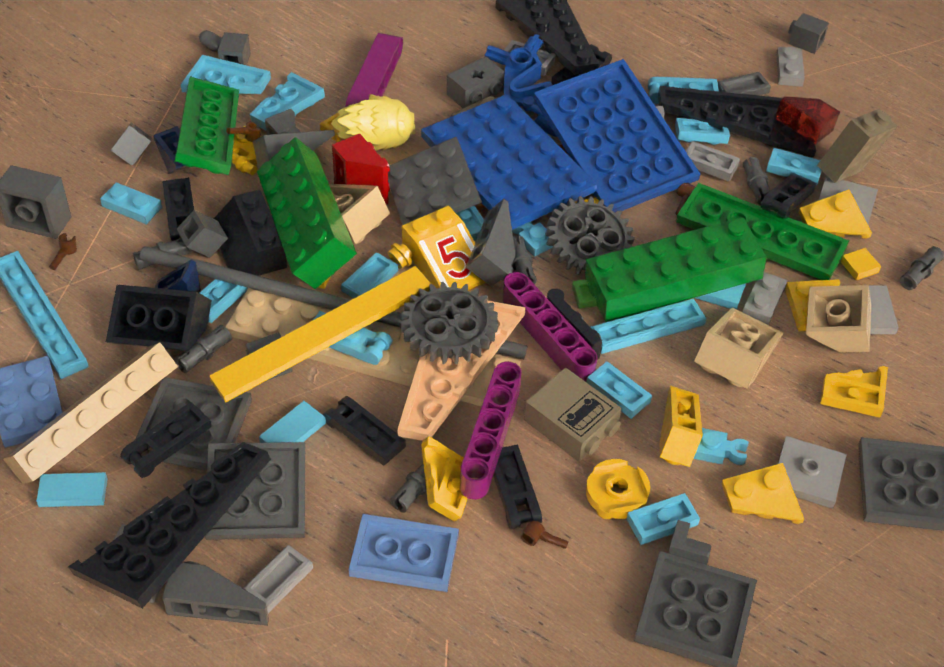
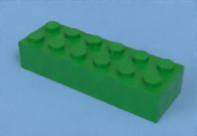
M294 137L289 143L283 145L280 151L269 161L264 162L257 171L292 274L316 289L353 258L357 252L317 154Z
M741 217L586 259L585 280L588 282V288L592 296L596 298V305L606 323L763 279L767 256L745 219Z

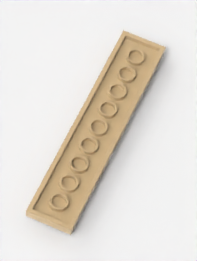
M248 288L226 328L232 337L248 342L278 332L283 337L313 321L319 311L328 313L332 310ZM376 321L364 328L376 333L385 332L393 340L389 349L382 352L383 357L377 365L367 363L329 347L309 357L312 360L411 387L420 358L419 348L415 350L410 349V342L404 341V333H401V328ZM495 354L460 401L482 407L495 367L501 362L509 361L516 363L521 368V361Z

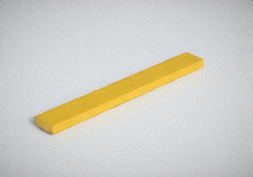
M414 266L209 376L210 381L226 403L403 307L405 303H410L411 295L419 297L420 288L428 292L429 284L431 283Z

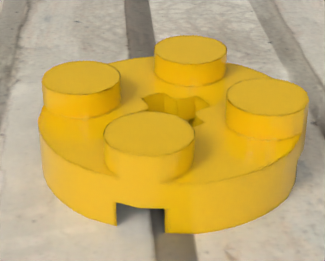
M622 459L605 460L594 467L593 472L587 479L586 496L590 505L597 510L598 516L603 519H627L628 512L646 506L650 493V482L646 473L637 466V469L627 465L628 461ZM614 484H618L619 488H625L626 490L623 493H616L612 491Z

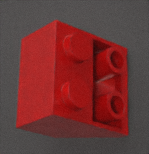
M360 133L332 144L334 184L378 186L385 204H389L388 192H390V185L388 183V172H390V167L384 157L381 158L375 151L373 144L367 142Z

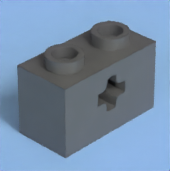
M485 56L447 75V95L462 108L491 95H497L504 90L505 71Z

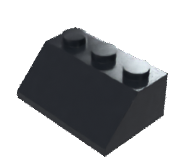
M261 190L233 196L213 218L219 222L228 238L220 247L227 268L258 276L287 268L286 254Z
M117 284L105 342L149 347L160 342L165 349L189 351L207 329L212 300L195 291Z

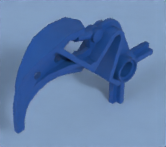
M535 34L529 37L524 47L513 49L511 52L489 45L485 56L494 62L505 65L504 95L508 94L525 111H533L538 114L534 121L547 134L557 137L533 99L534 92L552 86L551 81L533 85L541 79L542 63L536 53L542 46L543 40L539 39V35Z

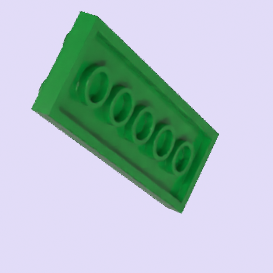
M190 76L175 162H179L187 167L195 166L207 169L215 174L229 175L235 134H228L227 128H235L239 89Z
M701 183L696 185L677 214L676 223L696 230L743 217L766 254L767 259L820 280L831 279L849 243V240L789 217L784 219L779 217L778 213L770 210L768 212L762 209L761 206Z

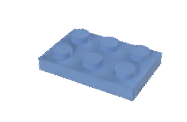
M48 356L0 368V434L3 445L7 448L24 443L63 413Z
M363 514L349 566V576L448 592L459 529Z

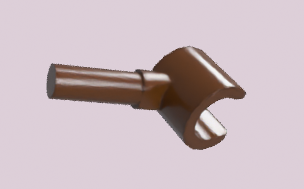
M249 121L246 123V127L227 128V133L243 134L246 140L253 142L260 138L261 129H256V124Z
M683 183L678 189L677 195L681 196L682 199L675 212L676 215L695 188L690 183Z
M66 233L59 236L60 250L50 264V269L56 270L66 255L74 254L77 251L76 236L67 241Z
M538 521L528 523L521 535L522 541L530 546H534L541 539L566 549L569 542L546 532L544 526Z

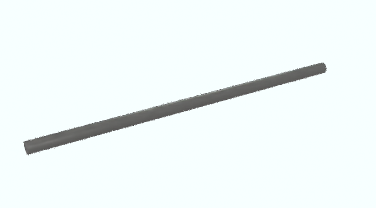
M146 246L140 252L141 260L174 269L192 259ZM192 259L196 262L198 275L331 310L350 301V299ZM393 311L377 320V322L401 328V313ZM505 340L496 353L524 360L528 346Z

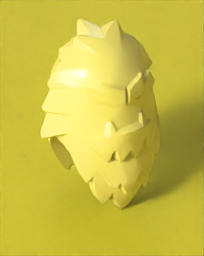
M373 94L369 95V100H363L338 111L340 115L331 123L334 128L340 131L337 135L342 139H347L360 133L367 142L373 144L375 151L380 149L384 151L392 147L393 149L404 144L410 135L415 134L414 113L410 112L404 103L398 99H391L387 96L380 97Z

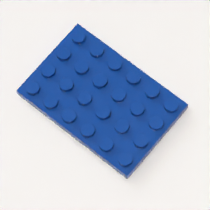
M624 59L534 92L533 99L568 155L597 183V189L593 195L599 201L603 199L605 207L614 204L612 209L614 213L620 210L624 211L678 189L683 183H693L699 180L700 172Z
M508 94L421 129V137L430 147L457 137L482 204L490 210L501 200H507L512 230L553 212L554 209L559 208L560 203L567 205L570 198L577 201L579 196L584 198L595 193L597 189V183Z

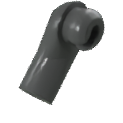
M209 30L201 32L199 40L202 45L210 50L218 51L222 37Z

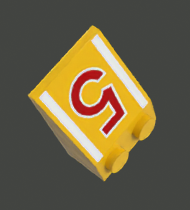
M449 205L402 225V243L412 252L413 257H411V260L437 289L440 288L441 282H444L447 287H451L452 283L456 282L457 288L460 289L465 284H468V291L486 283L466 268L475 242L464 222Z

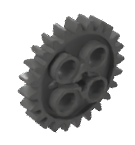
M579 196L577 203L570 198L567 205L560 203L558 210H553L547 223L548 228L545 236L549 238L546 244L553 246L550 252L551 255L559 254L558 263L567 262L566 270L574 266L576 267V275H579L582 270L586 271V259L633 247L632 244L635 240V237L631 236L633 228L626 227L629 219H620L621 210L615 213L612 211L614 204L605 207L603 199L597 204L594 203L592 196H590L588 202H585L582 196Z
M441 282L438 289L434 285L429 284L428 292L420 288L419 297L411 295L410 303L404 304V311L401 312V333H404V341L410 342L411 350L419 348L420 357L429 353L431 362L437 356L441 357L442 364H445L448 358H452L454 363L458 364L459 357L462 356L469 362L471 353L480 357L481 348L489 350L490 342L495 341V333L498 331V312L494 311V303H488L487 295L479 297L478 288L469 292L468 284H465L461 289L457 288L456 282H453L451 287H447L444 282Z

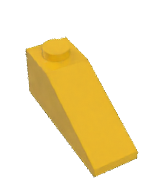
M670 386L659 442L660 458H663L672 465L682 464L690 467L703 436L699 394Z

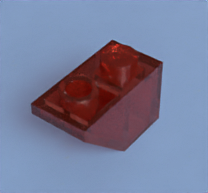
M784 96L781 99L775 118L817 144L833 132L840 111L821 99Z

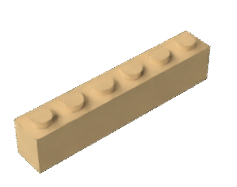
M160 342L147 347L9 453L3 460L22 484L35 481L178 367Z

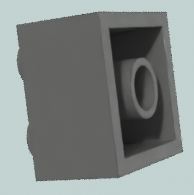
M10 165L1 177L0 207L6 226L57 239L72 217L62 178Z

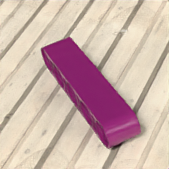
M383 33L377 34L350 90L345 107L363 100H369L370 94L383 96L400 59L403 49V37Z
M520 272L509 273L504 279L503 303L525 307V315L521 319L520 324L561 370L567 368L587 382V377L596 371V352L525 274Z
M509 361L499 363L494 369L461 465L460 490L469 499H480L489 490L520 394L522 371L516 363Z

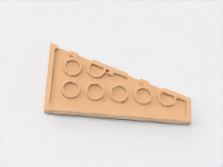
M488 301V303H494V311L498 312V331L495 333V341L490 342L489 350L481 348L480 357L471 353L469 362L462 356L459 357L458 364H455L452 358H448L447 362L442 364L441 357L438 356L431 362L429 353L419 358L399 422L398 436L423 441L428 436L432 437L524 317L525 307Z

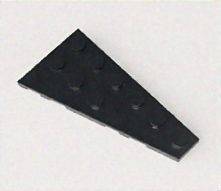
M496 0L495 8L499 12L505 11L506 17L510 21L515 20L518 22L519 28L529 37L535 34L539 35V39L543 40L545 50L549 54L555 53L559 57L558 61L574 75L584 74L599 68V62L567 0Z
M667 86L659 87L658 102L659 106H663L664 112L687 119L708 123L709 126L718 129L726 127L731 133L807 157L814 158L816 146L807 100Z
M242 442L211 464V471L197 481L194 478L183 484L185 490L172 499L168 496L124 526L122 535L109 544L103 541L94 548L96 550L94 555L82 563L77 560L68 568L73 575L143 609L271 460L268 452Z

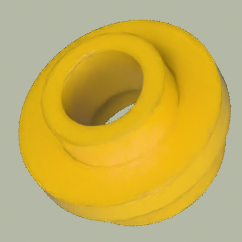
M393 243L391 249L387 252L390 259L397 263L400 269L412 265L411 257H413V254L409 248L403 243L401 245Z

